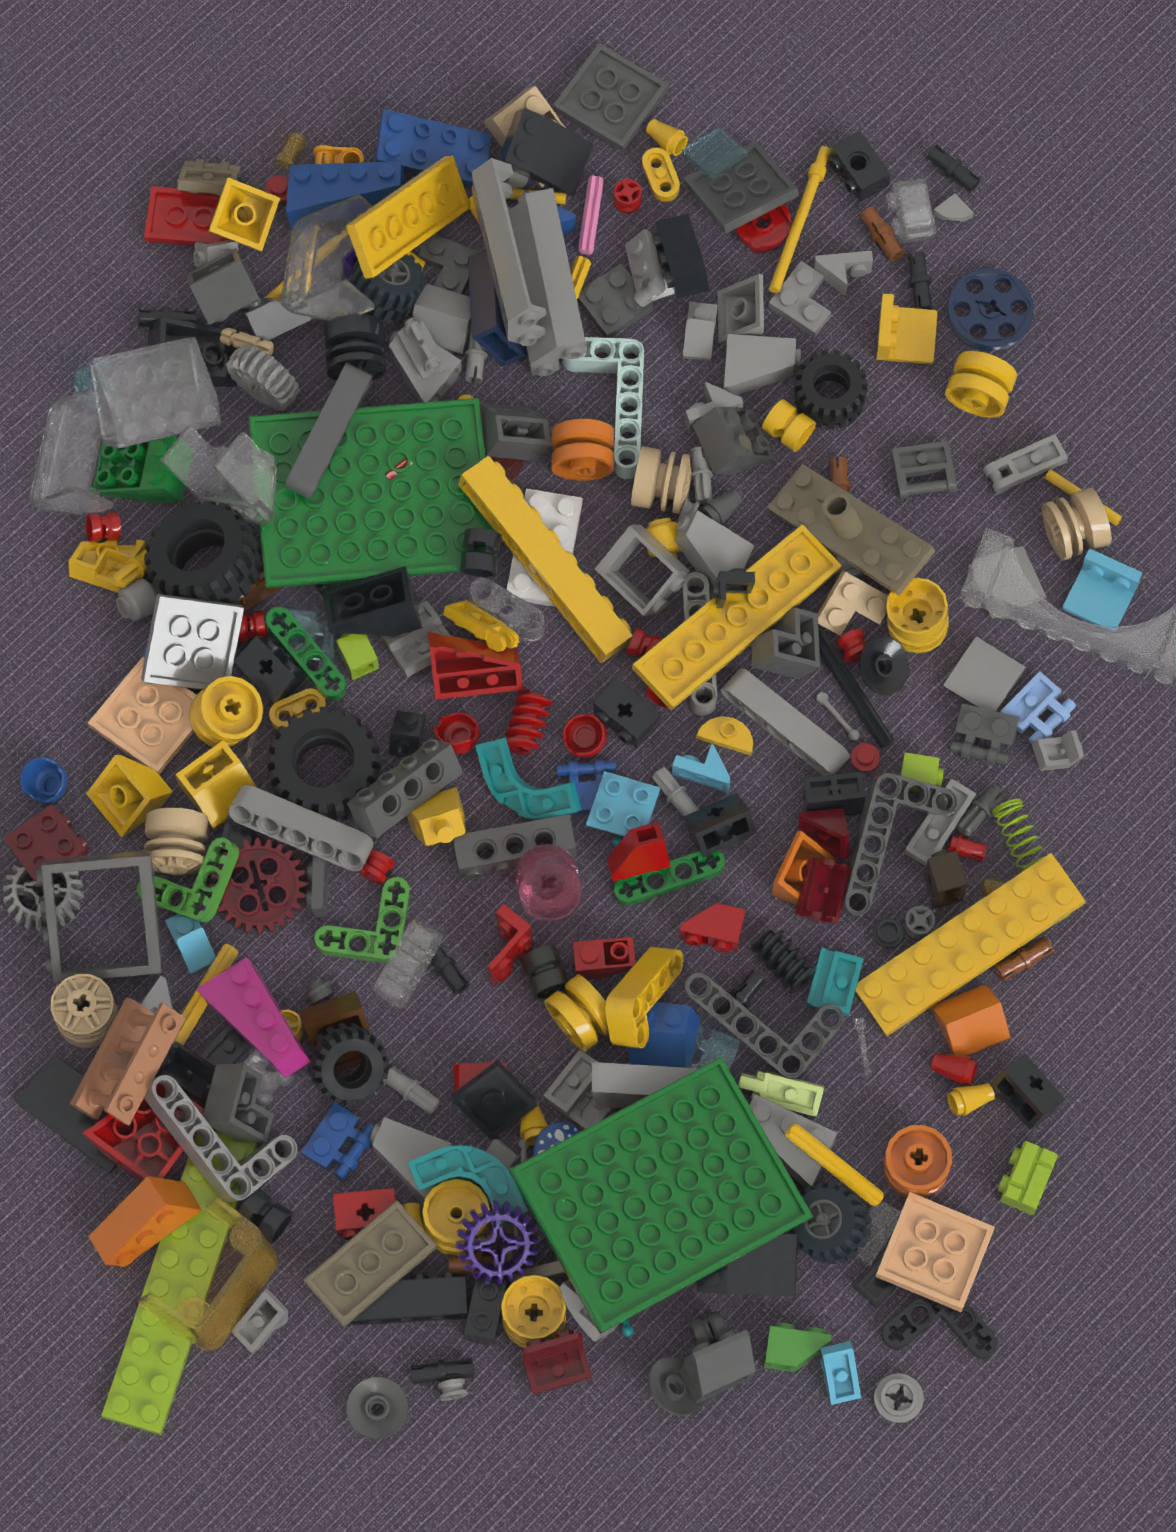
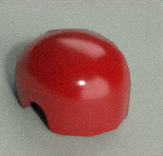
M461 712L442 716L438 726H434L436 739L450 743L456 755L469 752L477 744L481 732L476 719L467 713Z
M588 713L576 715L568 720L562 731L565 747L571 754L580 758L593 757L602 751L607 741V731L603 722L596 716Z

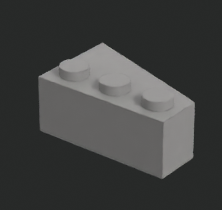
M754 1094L749 1106L788 1174L800 1183L804 1190L810 1185L814 1187L823 1166L786 1138L785 1132L792 1123H797L830 1150H832L836 1141L837 1132Z

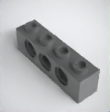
M434 738L428 740L412 755L404 757L400 764L392 770L381 774L378 780L368 788L360 790L356 797L347 803L358 830L378 838L460 776L463 772L452 745Z
M569 814L465 833L453 839L459 878L466 877L468 880L481 878L485 873L490 872L506 874L517 867L524 866L526 869L540 867L544 862L565 863L570 861L571 857H576V845ZM541 839H548L552 842V845L548 848H540L536 843ZM518 844L523 849L520 853L512 854L508 852L507 848L510 845ZM482 850H490L494 853L489 859H482L478 856V853Z

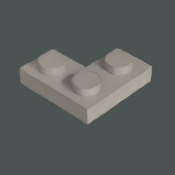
M800 261L781 286L780 292L775 294L769 301L768 308L811 336L816 337L831 317L830 310L811 299V296L824 281V275L803 261Z

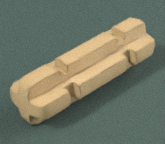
M231 328L221 331L220 341L223 344L229 346L233 344L235 348L247 344L258 347L270 356L273 354L274 344L270 341H261L258 337L243 332L237 333V330Z

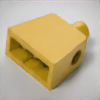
M457 787L436 793L407 815L410 830L425 846L439 842L449 843L455 837L466 833L465 814Z

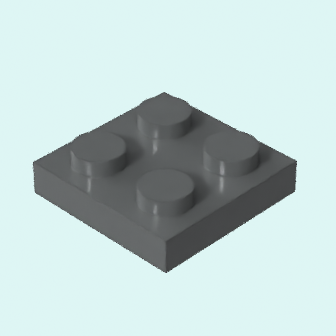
M619 264L583 287L577 299L578 303L605 338L613 337L654 311V305L651 302L642 307L635 301L634 293L636 289L633 278L622 264Z

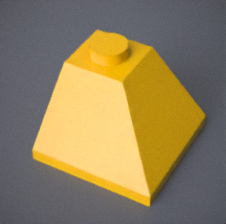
M228 177L208 231L261 252L280 198Z
M117 754L112 758L86 795L118 834L124 837L146 821V814L149 811L160 809L173 791L156 770Z

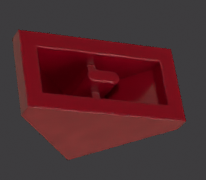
M844 808L803 811L798 814L799 831L805 833L827 852L844 860L849 858V833Z

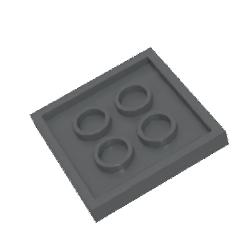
M598 43L553 104V111L623 152L669 90V84L601 43Z
M757 141L683 178L685 187L725 234L799 196L797 187Z

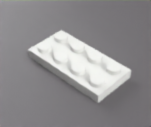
M526 489L524 500L529 506H533L538 510L542 518L541 521L547 529L551 528L557 534L560 541L559 544L563 549L573 554L583 498ZM513 554L506 599L555 607Z

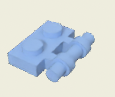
M1039 671L1000 712L1020 717L1017 731L1021 734L1030 726L1035 731L1028 739L1032 744L1037 739L1050 738L1053 735L1052 731L1060 722L1065 723L1071 716L1070 712L1076 707V704L1068 698L1061 705L1056 698L1061 694L1062 690ZM1047 708L1052 712V715L1045 722H1042L1038 717Z

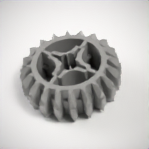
M246 344L241 345L230 356L226 366L231 378L237 382V386L241 387L245 393H248L261 404L275 411H284L297 398L296 396L300 390L294 376L289 373L288 369L282 366V363L275 360L274 357H271L265 351Z
M13 865L12 869L16 875H7L6 880L9 885L3 886V892L7 894L3 901L5 905H10L7 911L9 915H16L14 919L17 924L25 921L24 926L28 930L36 924L37 932L41 933L44 925H47L46 916H41L40 896L38 894L42 893L43 886H38L35 881L26 883L31 876L24 867L20 868L17 865ZM78 871L54 873L63 878L67 883V888H60V885L53 884L55 902H61L56 907L57 922H59L61 927L66 925L63 919L65 916L71 920L74 919L75 916L71 909L80 910L81 904L77 900L83 899L84 893L79 890L83 887V882L77 879L79 876ZM20 896L27 897V900L35 901L37 911H31L24 907L20 902Z

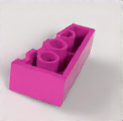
M247 957L196 989L207 1004L252 1045L284 1078L311 1062L260 973Z

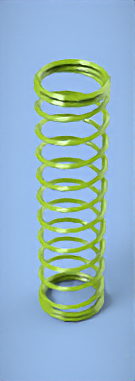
M1015 798L996 806L992 814L994 817H998L997 825L1004 826L1001 834L1009 836L1006 845L1014 847L1011 851V856L1019 857L1015 865L1016 867L1023 868L1021 871L1023 872L1044 857L1038 858L1027 865H1019L1018 862L1023 857L1040 851L1043 847L1037 846L1024 854L1014 855L1013 852L1019 846L1033 842L1038 838V836L1034 835L1018 844L1008 843L1015 835L1025 833L1033 828V825H1028L1014 833H1004V830L1009 825L1019 823L1028 818V815L1025 814L1013 819L1009 823L999 822L1003 816L1018 811L1024 806L1021 799ZM1014 805L1006 810L1001 811L1002 809L1008 806Z

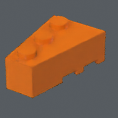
M147 1176L88 1237L106 1265L125 1267L202 1209L185 1182Z

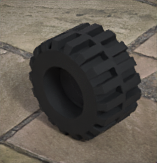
M828 350L821 351V356L819 357L816 353L811 355L810 362L805 360L801 365V369H798L795 382L794 401L795 405H798L799 414L804 413L816 422L815 427L822 428V425H828V430H834V425H839V428L846 427L847 420L850 423L854 422L856 415H860L863 411L868 386L865 379V370L860 369V363L857 359L852 362L851 355L847 353L841 356L840 351L834 350L833 354H828ZM824 381H834L841 384L847 392L839 398L828 399L818 394L815 387Z
M344 1023L337 1024L338 1029L334 1030L330 1026L326 1028L327 1034L322 1036L319 1033L315 1037L318 1043L316 1045L311 1043L309 1050L313 1054L307 1055L311 1061L308 1063L310 1067L307 1069L309 1075L313 1078L314 1084L327 1098L330 1097L337 1104H340L342 1101L345 1106H352V1102L355 1100L359 1105L365 1103L364 1097L368 1096L372 1099L376 1096L373 1093L376 1088L382 1089L384 1085L381 1079H387L388 1072L384 1068L389 1067V1060L385 1057L387 1053L381 1046V1043L364 1027L359 1028L357 1024L350 1023L349 1027ZM348 1051H360L362 1053L361 1065L354 1074L348 1077L334 1076L335 1062L342 1054Z

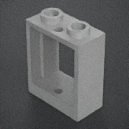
M630 525L595 568L643 616L661 613L668 604L667 598L672 592L676 593L683 587L686 582L684 578L689 573V570L642 525ZM640 543H643L673 572L651 601L619 571L620 567Z

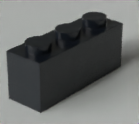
M689 214L655 221L657 233L652 235L656 250L662 251L658 253L661 268H667V271L664 272L667 288L673 287L676 299L709 291L707 271Z

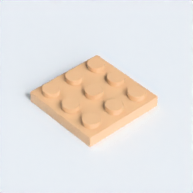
M142 657L90 719L88 726L138 763L156 770L160 775L194 733L189 719L190 705L196 694L186 687L143 682L141 675L145 658Z
M909 1192L875 1277L962 1312L995 1227Z

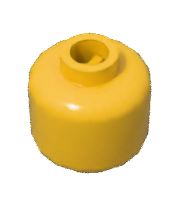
M670 517L649 522V527L646 530L677 558L676 553L681 551L674 540L678 533V530H676L678 523L671 522ZM647 548L648 554H649L651 557H656V556Z

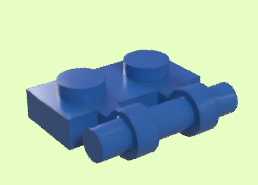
M602 758L595 759V762L577 763V760L568 761V764L557 765V776H569V781H574L582 809L569 815L590 813L604 771L609 773L616 772V761H604ZM596 774V781L579 782L578 775Z
M334 1102L302 1149L301 1155L326 1171L332 1162L335 1161L340 1165L334 1174L344 1180L350 1171L353 1172L357 1167L358 1163L356 1161L364 1149H369L373 1143L370 1141L374 1126L367 1123L362 1132L357 1131L355 1128L359 1124L360 1118ZM349 1138L355 1143L346 1155L341 1153L340 1150Z

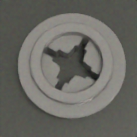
M897 1373L886 1376L879 1382L874 1393V1405L881 1417L886 1418L892 1423H906L919 1414L924 1402L921 1386L914 1378L906 1374ZM901 1386L903 1387V1398L909 1402L901 1403L896 1411L894 1410V1400L888 1396L896 1395Z

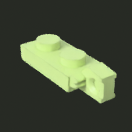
M758 1070L757 1076L742 1073L738 1084L740 1088L753 1091L752 1098L755 1094L785 1109L816 1117L825 1087Z

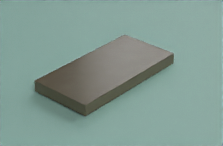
M396 1200L303 1279V1281L344 1328L438 1247L399 1201Z

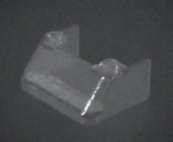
M360 194L304 216L294 225L291 232L281 295V305L290 313L330 321L339 316L363 314L375 309V304L347 279L341 281L343 271L342 258L354 248L346 225L373 207Z
M99 385L56 401L48 413L30 494V504L42 510L81 516L113 508L114 502L100 497L99 490L91 487L101 439L116 431L118 427V413L133 408L135 402Z
M188 425L160 459L202 504H204V501H215L217 506L219 503L227 504L231 509H236L241 513L248 523L267 525L274 517L277 467L274 463L276 460L268 452L262 451L245 432H241L227 449L222 445L219 447L209 445L192 426Z

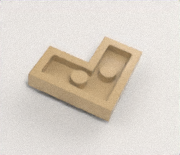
M843 570L818 612V624L841 636L855 611L880 624L886 615L888 595Z

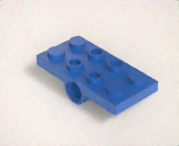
M383 109L380 115L374 162L402 161L404 171L414 173V177H416L444 156L453 155L463 185L472 187V171L488 161L491 134Z

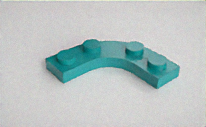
M506 737L475 745L488 788L502 805L505 804L517 812V815L529 819H546L582 810L574 781L548 788H536L526 784L518 776L514 768Z
M448 1146L407 1162L419 1191L447 1179L464 1177L472 1179L482 1186L489 1197L491 1205L493 1200H497L499 1209H502L504 1202L508 1201L511 1204L510 1212L516 1206L521 1207V1215L528 1212L522 1195L508 1168L500 1160L484 1150L471 1146Z

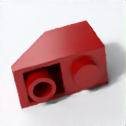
M659 822L630 829L607 858L613 881L628 879L632 876L671 867Z
M716 903L682 923L679 929V939H683L684 943L691 946L710 945L713 946L714 950L722 953H730L731 950L737 952L746 910Z
M633 937L573 942L575 976L579 974L586 980L607 978L627 971L636 964Z

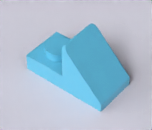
M711 744L705 764L700 763L698 758L691 755H684L683 757L676 755L672 766V775L728 793L731 778L713 744Z
M180 914L165 920L190 974L192 975L211 966L216 956L199 921Z
M848 1341L820 1348L822 1356L820 1365L831 1405L861 1398L851 1342Z

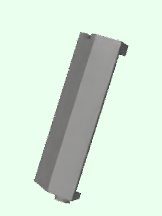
M491 158L472 171V195L507 340L522 346H530L546 334L544 327L535 325L539 319L546 315V310L530 302L507 209L506 199L513 195L511 185L503 181L513 175L511 164Z
M553 188L525 193L518 198L519 204L513 208L507 207L530 302L546 310V315L535 324L544 327L546 334L539 338L535 344L526 346L532 376L551 375L560 369V358L575 359L580 357L581 354L586 353V342Z

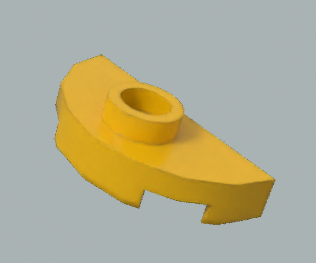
M721 716L710 719L701 726L696 734V739L752 756L753 739L751 732L744 723L735 718Z

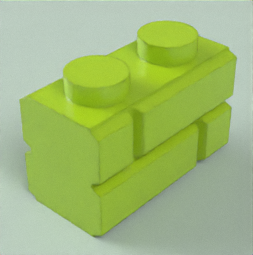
M1024 1141L1021 1149L1015 1147L1008 1163L1014 1166L1010 1176L1003 1175L997 1190L1003 1193L1000 1202L1027 1214L1034 1215L1058 1157L1057 1153L1040 1148V1146L1028 1141Z

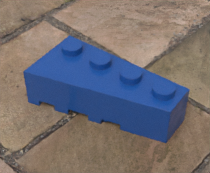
M402 161L290 165L286 214L291 231L302 229L301 225L315 223L316 226L326 223V219L343 216V219L353 217L356 212L369 210L406 184Z

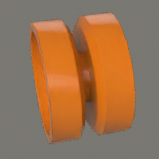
M573 419L556 424L552 428V448L554 449L552 452V472L556 476L576 481H590L609 476L614 472V452L611 450L614 447V428L610 424L593 419Z
M910 1125L899 1130L890 1139L883 1159V1175L889 1187L898 1195L906 1198L909 1192L924 1198L936 1194L945 1185L952 1165L951 1148L946 1138L931 1127ZM915 1160H919L922 1164L915 1165Z

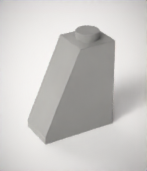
M396 330L388 342L390 358L418 403L440 401L462 373L461 360L437 345L449 368L423 380L397 334L399 331Z
M728 334L724 390L740 395L793 377L794 366H800L801 349H796V339Z
M698 510L688 515H683L676 526L678 533L674 539L696 572L705 575L708 579L710 591L711 583L716 581L720 571H729L734 568L744 569L755 546Z
M384 1117L381 1125L376 1124L371 1133L370 1141L373 1142V1150L424 1203L432 1188L438 1184L419 1191L407 1162L440 1148L452 1146V1143Z

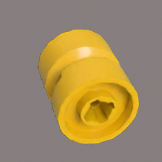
M781 399L767 415L762 429L774 438L781 437L783 445L793 452H797L811 436L816 422L804 413L797 414L796 407Z

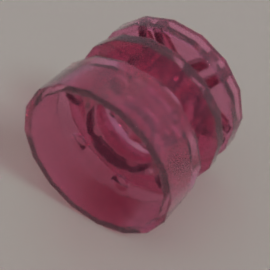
M550 844L535 846L524 853L518 861L515 874L520 902L526 912L536 919L544 921L560 920L571 914L579 904L582 894L577 865L571 854L560 846Z

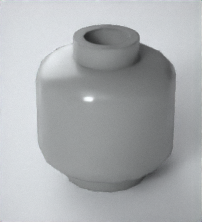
M137 579L126 588L119 590L116 605L124 618L140 621L153 614L156 596L160 593L154 583L150 584L145 579Z

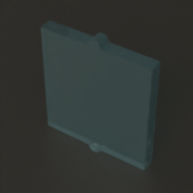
M720 127L704 137H699L696 142L682 149L683 154L709 178L714 177L725 169H731L732 165L748 156L747 151Z

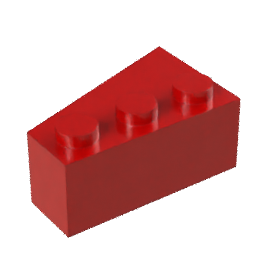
M428 632L435 700L523 690L518 648H507L506 646L504 651L497 652L488 648L486 642Z

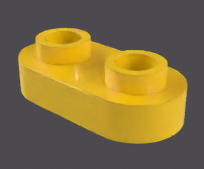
M661 148L647 150L642 157V169L653 196L662 202L674 200L679 194L680 182L669 154ZM653 163H659L661 166L658 168H654L651 165ZM668 187L670 188V190L668 192H664L661 190V188Z
M309 688L277 701L270 708V722L277 730L280 726L286 728L288 721H281L279 719L281 715L287 714L290 717L296 715L297 718L303 716V710L307 709L306 706L309 703L317 705L312 710V713L320 712L319 707H326L325 698L317 689Z

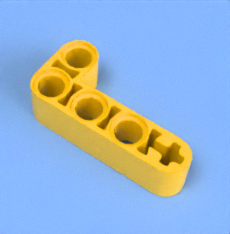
M650 947L609 994L606 1000L605 1013L609 1036L613 1045L642 1049L646 1046L649 1038L647 1013L680 975L684 962L681 950Z

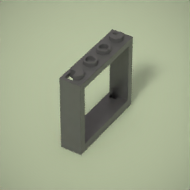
M151 850L43 859L41 868L36 870L38 886H43L44 898H40L41 916H46L47 927H43L44 945H49L50 956L46 957L47 974L53 975V983L62 982L65 978L76 974H91L103 979L162 973L163 963ZM139 866L148 962L62 970L52 873Z

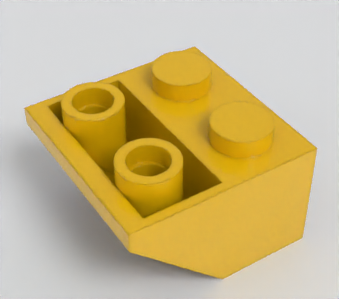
M224 740L176 774L179 787L198 811L208 817V823L213 830L226 821L228 810L239 789L244 785L256 787L241 761Z

